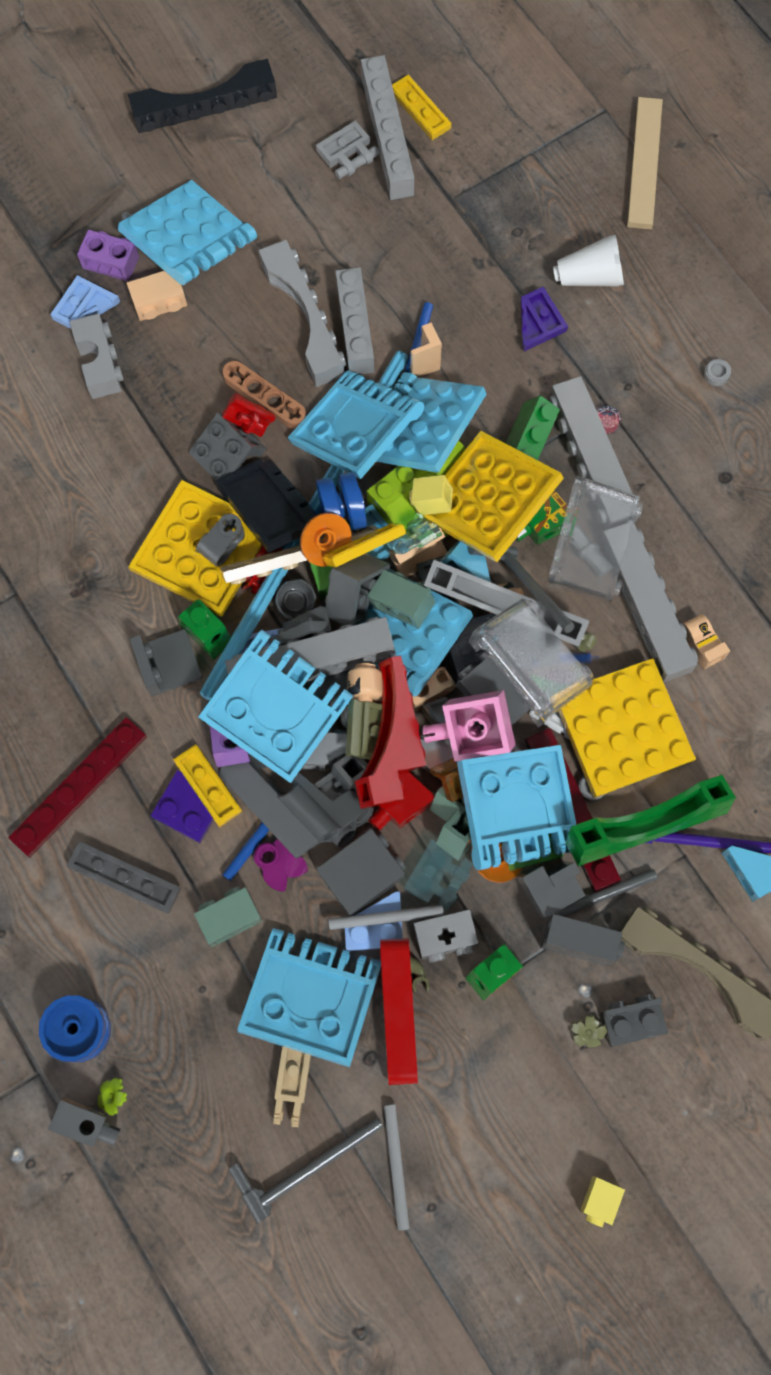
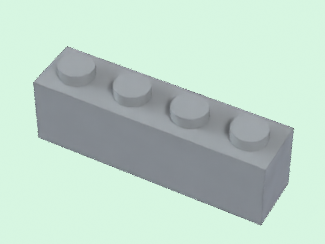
M361 267L336 270L337 292L348 370L359 375L374 373V355Z

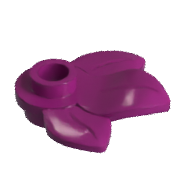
M278 839L274 843H262L255 850L254 861L263 870V879L266 884L274 890L284 892L287 887L288 878L299 877L308 872L305 860L302 857L295 858ZM267 852H271L274 855L270 862L263 860V856Z

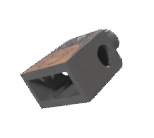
M63 1097L59 1102L48 1130L94 1147L96 1140L114 1146L121 1128L106 1123L107 1114ZM84 1120L94 1123L92 1131L83 1129L82 1122Z

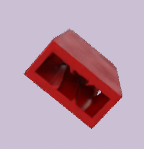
M409 771L398 773L399 779L403 784L402 793L404 799L375 806L378 810L368 819L378 831H381L389 821L400 829L431 807L435 795Z

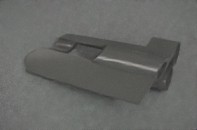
M249 754L250 762L222 766L219 776L295 858L301 857L319 843L333 842L338 848L346 846L355 837L356 827L363 825L373 813L372 807L360 808L358 795L354 789L345 792L332 802L299 772L292 781L294 784L292 789L284 794L261 770L262 768H267V766L251 754Z

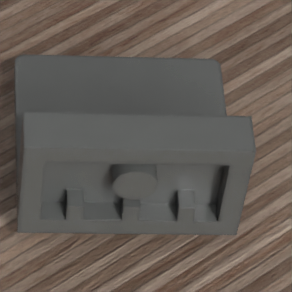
M217 413L192 446L189 454L217 480L238 470L247 457L262 456L267 448L252 433L247 434L243 432L242 427L224 419L222 413Z
M181 630L144 643L140 635L129 638L145 687L151 697L202 679V674L186 630Z

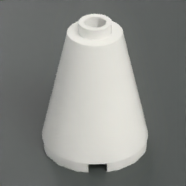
M609 235L557 260L558 266L553 267L556 282L561 281L562 286L619 287L624 285L616 235Z

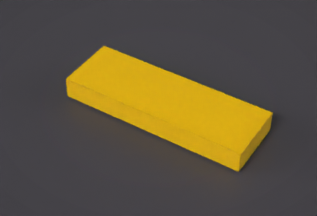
M409 74L392 84L395 99L432 141L451 129L452 123Z
M390 523L325 554L323 559L326 566L338 567L407 533L404 525Z
M196 744L173 759L219 828L242 813L241 808Z

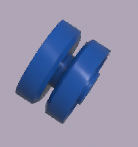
M354 472L338 476L339 492H337L335 484L330 477L316 480L322 513H334L342 518L346 517L347 523L353 532L367 529L364 500Z
M64 996L52 1002L45 1009L39 1021L38 1035L42 1047L50 1056L64 1062H86L96 1058L106 1048L111 1037V1022L107 1011L99 1003L82 996ZM77 1024L78 1031L72 1034V1028H75Z

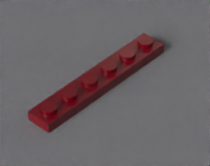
M126 717L8 838L27 857L31 858L147 738L146 734Z
M551 728L525 739L529 750L559 745ZM563 755L577 825L593 818ZM610 855L582 865L594 892L621 880Z

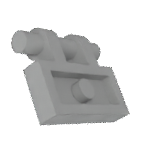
M356 120L316 145L317 153L330 168L338 163L341 167L335 170V175L338 179L346 175L348 177L351 176L357 168L363 164H370L373 162V158L380 154L376 146L370 149L366 148V145L370 143V137ZM357 152L359 156L351 161L347 158Z

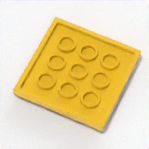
M480 431L445 474L446 479L453 488L451 512L420 515L418 511L416 513L423 520L435 527H440L445 533L497 563L564 478L561 472Z
M181 480L128 567L130 571L193 603L197 599L201 600L211 612L222 617L242 583H226L222 578L220 567L255 558L262 544L239 517L245 534L243 540L231 552L229 558L220 567H216L196 551L197 544L201 538L214 527L222 516L234 514L239 517V515L228 502ZM228 528V529H227V532H228L229 530H232V531L234 532V531L236 530V528H234V529Z
M653 658L552 695L593 798L696 760Z

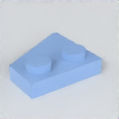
M77 275L50 315L54 321L72 329L70 321L98 313L101 315L119 304L120 300L118 295Z
M400 892L389 895L357 915L401 910ZM402 921L345 928L346 951L380 949V940L403 938Z

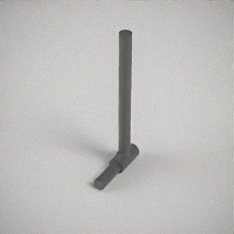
M510 546L500 560L505 562L566 633L571 632L574 629V624L516 560L518 558V549ZM468 547L470 555L484 556L473 548Z
M376 1117L265 1193L263 1190L253 1189L239 1163L230 1167L228 1171L240 1189L244 1203L258 1224L271 1215L272 1202L382 1129L383 1126Z

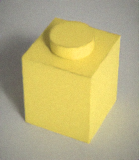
M445 475L415 478L413 480V490H410L409 493L410 503L417 509L420 515L451 512L453 488Z
M592 1176L580 1211L587 1214L586 1221L602 1228L604 1222L613 1225L625 1189Z

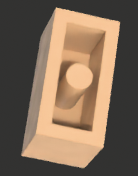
M165 271L127 282L140 321L154 319L158 315L175 312L187 306L181 284Z

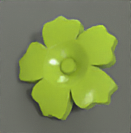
M121 1079L107 1080L100 1086L101 1094L98 1095L99 1109H104V1112L110 1116L117 1114V1106H122L127 1101V1093L120 1092L123 1089Z

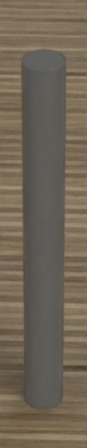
M651 869L588 894L554 914L563 917L655 881L658 879L654 869Z

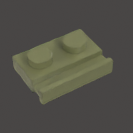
M357 699L349 702L345 756H355L366 760L371 759L378 739L382 704L367 701L361 702Z

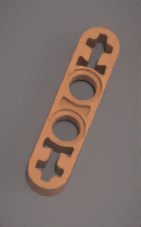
M231 361L224 366L223 376L228 386L252 403L259 404L265 407L266 410L274 413L276 419L288 428L296 429L306 417L305 408L300 403L242 363ZM239 371L240 378L235 375L231 378V372L236 373ZM253 383H258L262 386L261 390L257 393H251L247 389ZM272 397H278L282 400L281 404L277 407H271L267 402ZM298 412V413H299V419L296 418V417H294V418L291 420V419H290V413H292L293 415H295V414Z

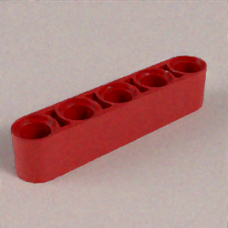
M409 938L380 940L388 1084L389 1086L418 1084Z

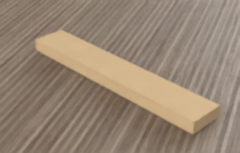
M638 97L627 227L652 230L663 99Z

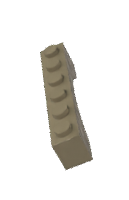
M637 907L619 931L622 932L621 941H625L626 947L638 955L668 956L698 969L723 994L731 1009L736 1025L760 1042L769 1039L771 1036L770 994H761L754 989L756 985L744 976L739 978L731 973V967L718 958L714 961L705 954L707 950L694 941L691 943L687 942L681 937L682 933L670 924L665 926L657 920L658 916L648 908L640 909Z

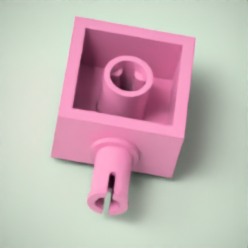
M504 690L449 699L442 706L446 722L423 725V735L427 734L424 737L426 743L450 739L454 762L510 753L515 746ZM479 721L480 724H483V730H481L480 726H475L474 723Z

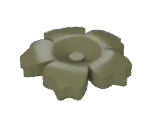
M593 1014L586 1015L585 1023L579 1019L577 1022H573L571 1030L575 1033L573 1035L574 1043L580 1047L587 1043V1047L596 1048L601 1045L600 1039H604L607 1033L606 1025H599V1020Z

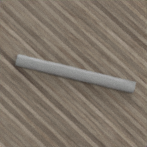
M443 905L329 918L330 930L441 917L444 916Z
M396 1104L384 1106L397 1228L398 1230H408L410 1227Z

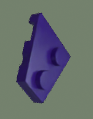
M544 287L521 297L522 346L524 352L567 332L568 325Z

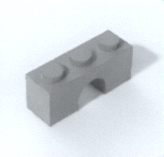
M99 313L70 321L74 340L80 355L89 353L98 355L94 361L81 365L92 399L122 392L120 381H124L120 366H115L114 360L118 359L114 344H109L108 338L112 337L108 322L103 323Z

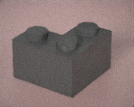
M365 553L338 567H333L329 574L330 583L328 594L325 598L328 618L343 626H355L364 622L367 618L369 607L367 596L383 570L389 572L390 564Z

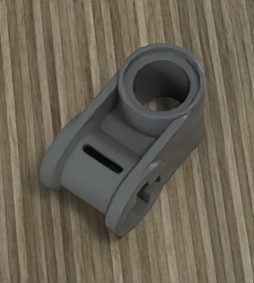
M234 514L222 516L197 544L196 551L216 567H220L229 558L231 552L244 538L245 532L239 517ZM228 528H230V529L236 528V530H235L234 532H233L232 530H229V531L227 532V529H228Z

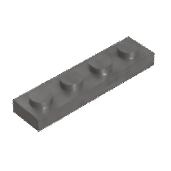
M80 841L66 866L167 914L170 913L181 890L180 887Z

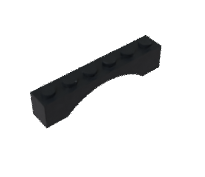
M267 58L244 64L238 73L228 81L204 92L171 94L149 88L130 93L128 98L138 133H143L166 126H174L190 120H197L213 114H220L232 109L267 102L277 98L275 79Z

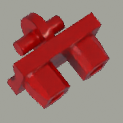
M237 393L232 395L227 402L228 406L222 412L224 419L242 427L243 432L247 434L254 433L259 437L264 435L268 425L276 419L274 413L266 410L265 407L246 400Z

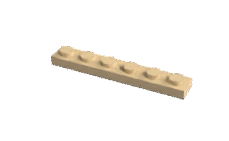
M371 525L367 526V529L351 531V542L379 528ZM299 545L220 567L222 578L226 583L239 584L247 580L246 577L252 575L264 577L272 574V570L282 567L283 570L296 568L299 566V562L306 561L307 559L304 557Z

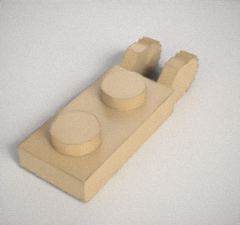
M283 1046L274 1098L276 1099L273 1123L281 1124L284 1114V1101L295 1102L291 1116L292 1127H299L302 1103L305 1102L311 1055Z

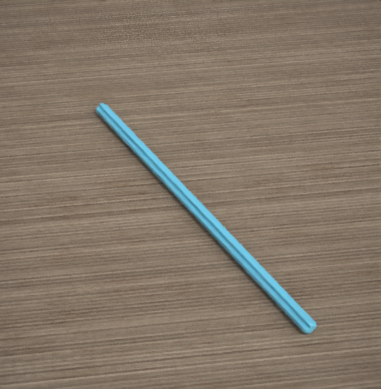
M397 351L378 383L392 389L408 361V355ZM331 464L323 479L330 477L336 487L338 476L345 471ZM316 490L308 505L319 515L322 509ZM301 537L284 545L282 550L299 546ZM282 567L272 570V574L266 576L200 691L203 698L210 701L227 678L228 673L225 661L231 660L235 655L241 653L288 570H283Z

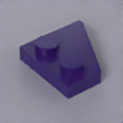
M179 770L176 771L151 814V817L199 844L214 820Z

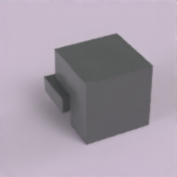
M562 861L546 871L543 866L537 868L536 865H533L516 876L537 916L545 919L585 896L575 878V875L580 873L575 862Z

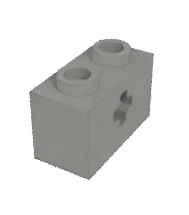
M470 910L414 923L421 959H428L429 963L446 959L445 954L456 952L457 956L473 953V947L478 945ZM442 931H447L448 935H454L449 945H446L444 940L439 941L438 938L442 937Z

